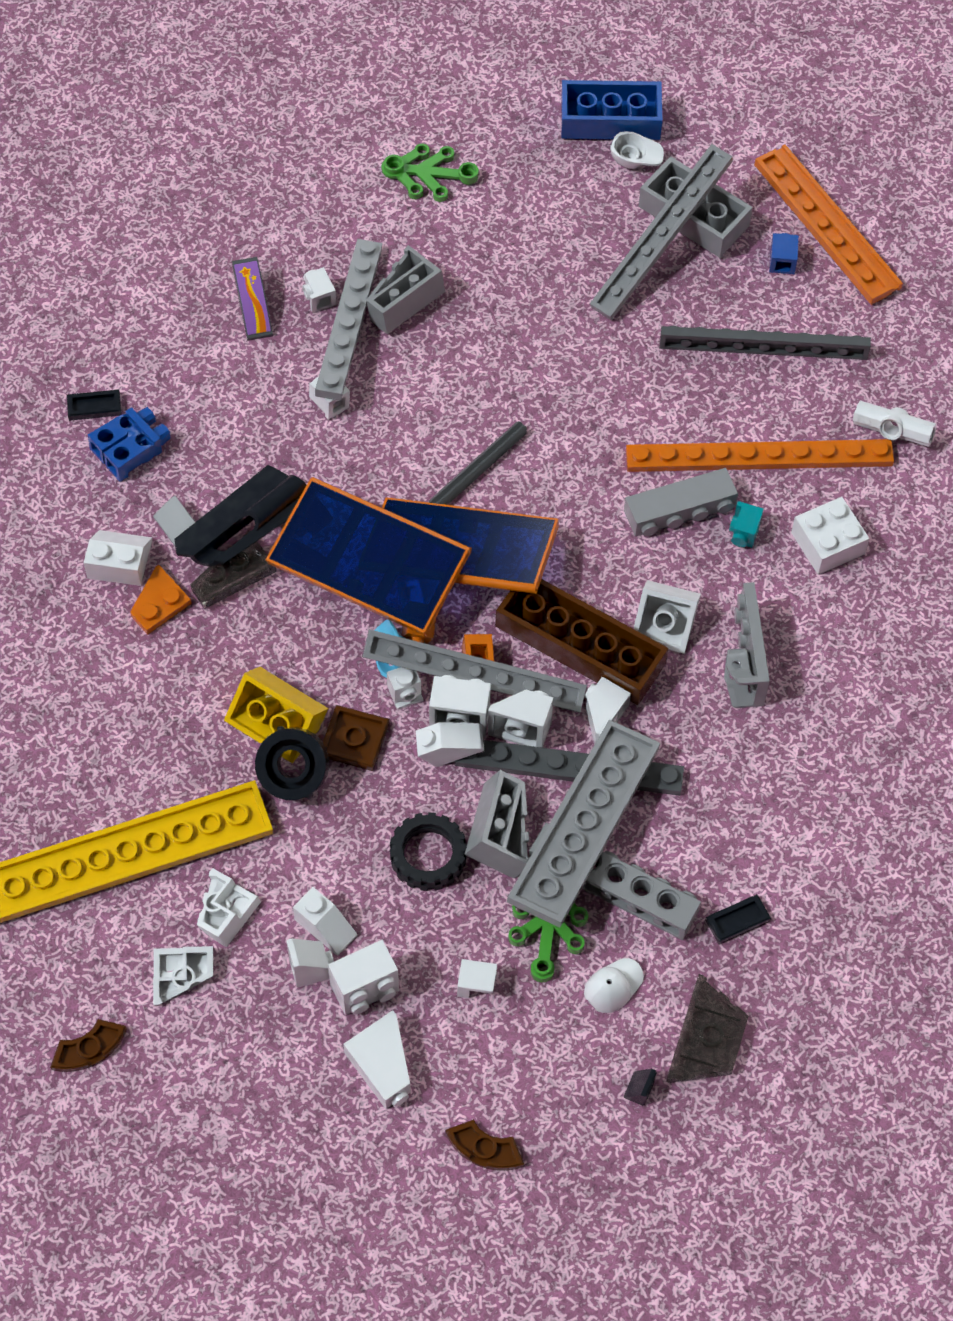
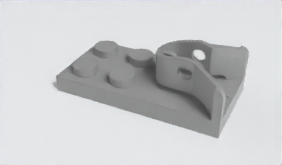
M743 583L741 594H737V607L734 609L735 623L741 626V632H738V645L740 649L727 650L724 680L727 685L731 705L734 708L764 706L770 682L755 583Z

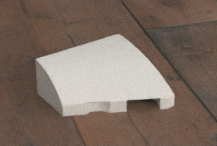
M212 868L209 872L211 879L209 891L204 893V908L199 913L197 926L208 936L227 947L261 901L258 896L236 885L232 878Z
M213 946L153 949V1005H160L213 977Z

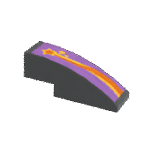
M253 257L232 261L233 275L247 341L272 337V327L258 258Z

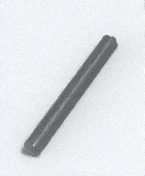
M520 421L515 422L429 500V503L448 505L526 435V426Z

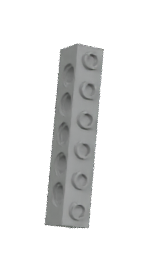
M545 823L536 840L534 841L532 847L530 848L529 857H531L544 832L546 831L549 825L548 823ZM602 851L595 864L596 868L592 869L582 889L684 940L699 913L701 901L697 900V897L688 891L681 892L671 887V884L663 878H654L646 874L637 865H628L620 861L614 853ZM611 876H618L622 879V881L614 883L610 881L608 878ZM637 889H643L647 891L648 894L645 896H639L634 891ZM669 902L674 908L664 909L660 904Z

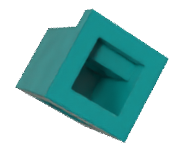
M740 501L737 502L735 515L729 531L733 532L731 542L735 546L753 548L762 521L764 508Z

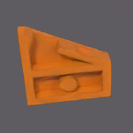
M158 564L137 598L130 614L148 635L192 603L185 592Z

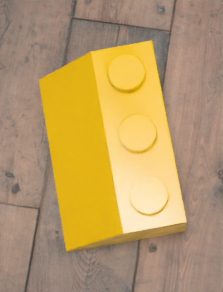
M257 667L244 673L224 721L261 744L269 735L277 731L278 726H284L285 728L299 727L316 734L329 708L264 668ZM287 750L282 757L294 763L301 753L295 750Z

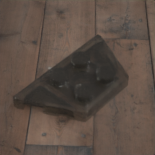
M698 974L666 1082L668 1083L732 1075L749 1016L738 1006H734L724 993L714 989L707 982V978L704 975Z

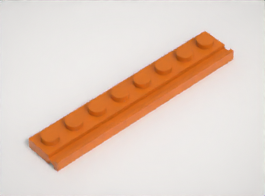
M786 144L782 145V148L778 150L774 149L755 159L754 166L871 305L888 297L893 291L901 290L903 285L901 280Z

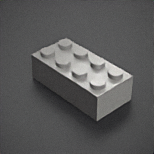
M670 156L640 187L638 207L656 217L692 169ZM715 184L679 232L720 258L750 226L753 207Z

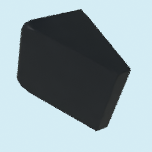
M651 1068L635 1071L626 1089L624 1098L639 1105H645L655 1083L656 1070Z

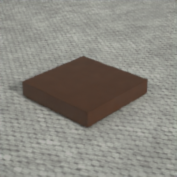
M336 705L323 740L327 748L329 760L373 771L390 724V719Z

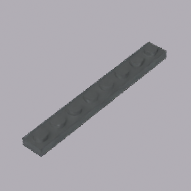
M674 325L661 326L659 349L867 360L871 347V337H861L858 335L783 333L781 331L731 330L728 328H688Z
M483 740L484 751L456 760L455 766L496 772L502 770L511 774L574 782L589 754ZM652 762L637 790L680 796L684 766Z

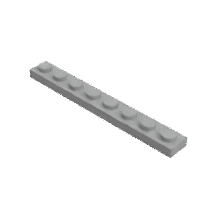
M713 144L710 145L590 302L591 308L612 321L731 165L733 156Z
M357 239L316 384V397L339 401L342 399L367 308L366 300L370 296L380 260L382 243Z
M370 629L368 630L362 654L363 658L434 676L450 675L462 680L480 679L485 683H491L490 690L508 695H515L526 689L533 692L542 691L550 697H554L553 706L575 712L581 711L587 685Z

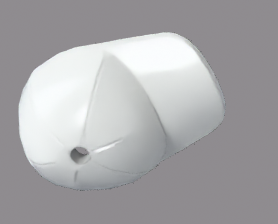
M624 131L614 136L610 146L614 160L629 169H635L641 165L659 166L663 162L664 151L662 146L634 132Z
M623 958L599 969L585 984V999L589 1001L596 1011L601 1013H613L619 1010L630 1000L642 984L644 976L641 966L633 959Z

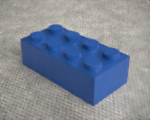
M562 80L561 139H614V136L618 133L627 131L637 133L650 140H661L663 122L661 81Z

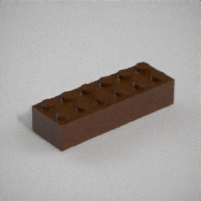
M524 570L517 582L527 583L530 572ZM541 579L536 594L510 590L496 610L495 627L596 683L602 677L631 693L630 702L636 705L640 704L667 662L668 647Z

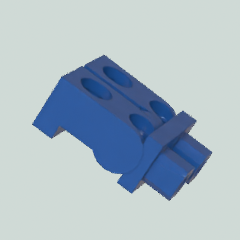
M131 407L125 411L126 414L116 417L87 434L90 450L106 465L107 469L119 482L126 479L128 473L142 463L149 462L154 456L156 457L161 454V446L171 439L170 431L164 424H160L154 429L150 428V425L156 422V418L148 407L138 412Z

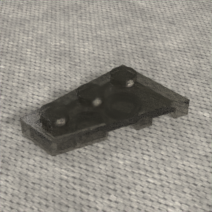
M257 541L225 564L209 566L190 586L193 594L203 608L206 609L277 571L276 567L266 562L268 555Z

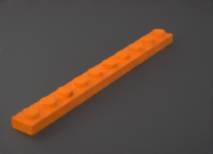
M888 439L626 445L627 472L701 471L723 468L727 470L892 467L894 464L892 441Z

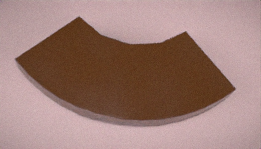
M98 1019L94 1027L84 1036L73 1040H60L50 1067L51 1070L74 1072L100 1063L119 1046L126 1034L127 1026Z
M474 1119L445 1130L450 1143L456 1151L477 1166L498 1171H508L524 1167V1162L514 1137L498 1138L489 1136L478 1127Z

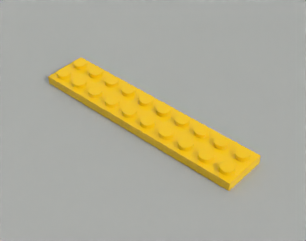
M253 780L0 862V923L274 834L256 781Z

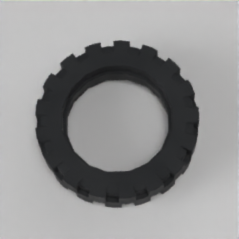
M428 812V815L418 813L415 814L414 818L410 819L408 817L402 821L403 825L401 827L397 826L394 836L390 840V860L393 870L397 873V877L402 882H407V886L420 888L421 891H428V889L436 891L442 889V886L446 884L449 886L454 883V879L456 877L459 878L462 874L467 860V855H465L467 848L465 835L463 832H460L458 824L450 822L449 818L445 815L440 817L436 816V813ZM433 832L442 835L449 841L453 853L445 866L433 871H423L414 868L407 862L404 857L406 844L412 837L420 833Z

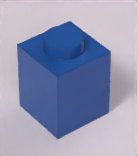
M773 233L769 272L795 275L799 235Z

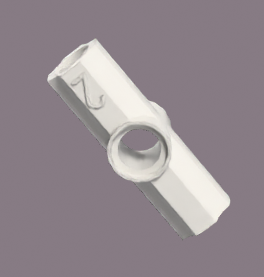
M860 400L853 416V424L879 431L888 440L901 438L929 447L936 432V423L910 416L906 410L898 407L890 410ZM891 421L896 422L898 426L893 425Z

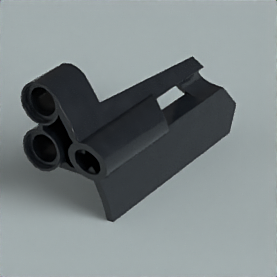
M267 465L174 539L177 556L190 557L195 563L203 566L225 564L285 523L307 484L295 475L288 476L280 470ZM317 497L300 526L302 530L306 529L312 536H316L334 521L332 515ZM254 520L255 526L253 530L226 551L217 550Z

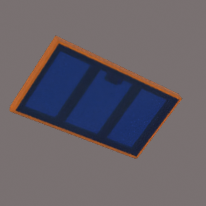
M311 477L269 552L266 562L419 634L427 636L464 567L472 548L317 478Z
M388 497L385 498L382 508L472 548L455 583L526 593H537L559 528V519ZM377 519L359 562V570L386 574L408 533ZM419 538L399 576L442 581L456 554Z

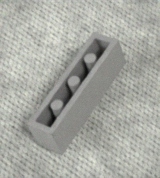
M723 468L625 497L624 512L635 537L640 535L650 536L660 529L667 527L671 529L677 528L683 522L693 519L694 521H700L713 513H727L736 507L738 492L727 469Z

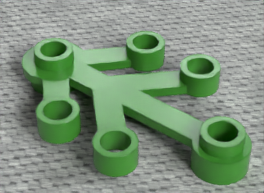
M423 143L418 144L414 150L402 157L399 155L387 156L381 165L382 173L390 179H398L408 190V196L415 200L423 196V187L421 184L415 183L408 174L416 175L433 192V198L437 202L447 200L448 189L445 186H441L433 177L458 179L466 185L474 184L479 177L477 165L471 162L463 163L459 169L435 167L442 162H451L454 159V149L450 146L442 147L438 153L428 158L430 155L429 146ZM424 150V151H426V152H425V153H419L418 151ZM444 153H450L449 156H445V155H443V154H444ZM417 159L425 160L418 165L411 164ZM416 189L419 190V192L413 193L412 190ZM438 192H443L444 195H441V196H440V195H437V193H438Z
M574 903L568 913L570 921L574 926L582 927L588 921V912L585 908L577 907ZM512 906V914L515 918L525 919L528 917V912L519 913L516 911L517 907ZM580 913L585 918L583 920H576L574 915ZM535 917L522 927H512L509 930L508 940L513 946H521L525 943L526 938L542 928L539 955L531 964V976L537 982L544 983L551 980L554 975V964L550 960L554 929L567 944V950L572 954L581 953L584 949L585 941L581 935L574 934L565 922L559 928ZM520 933L523 937L520 940H515L512 938V935ZM572 941H579L581 946L574 948L570 943ZM540 964H545L548 969L540 971L537 967Z

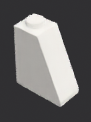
M392 1010L343 1044L345 1055L385 1109L392 1105L394 1107L400 1106L409 1098L408 1094L411 1092L397 1016Z

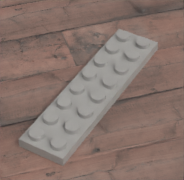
M608 720L508 895L507 903L559 928L561 927L660 748L659 742L612 720Z

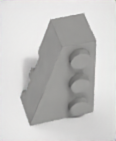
M407 245L399 262L395 261L390 274L386 279L383 278L366 300L370 321L383 332L389 334L445 292L442 270Z
M499 770L484 783L465 855L512 878H516L522 873L530 857H527L526 843L529 841V832L525 831L527 804L524 781Z

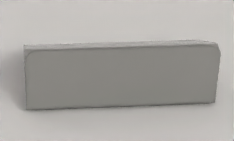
M176 496L170 498L153 515L155 521L174 546V539L195 523Z

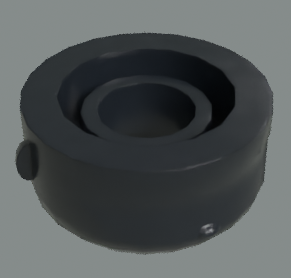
M278 726L277 731L269 735L257 750L255 771L262 787L269 794L283 800H298L305 797L310 800L314 792L323 785L328 775L329 755L322 740L309 730L299 727L285 728L284 726ZM287 750L298 751L304 757L305 770L300 776H289L282 770L281 757Z

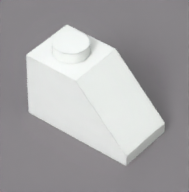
M604 677L597 684H591L585 694L587 699L586 712L594 744L608 720L617 723L630 703L631 693Z
M439 722L416 730L418 757L435 767L484 751L482 725L479 723Z
M314 887L293 906L295 921L315 938L323 942L337 956L358 936L338 908Z
M293 938L286 940L289 961L297 988L329 979L328 964L334 962L331 950L325 952L323 942Z

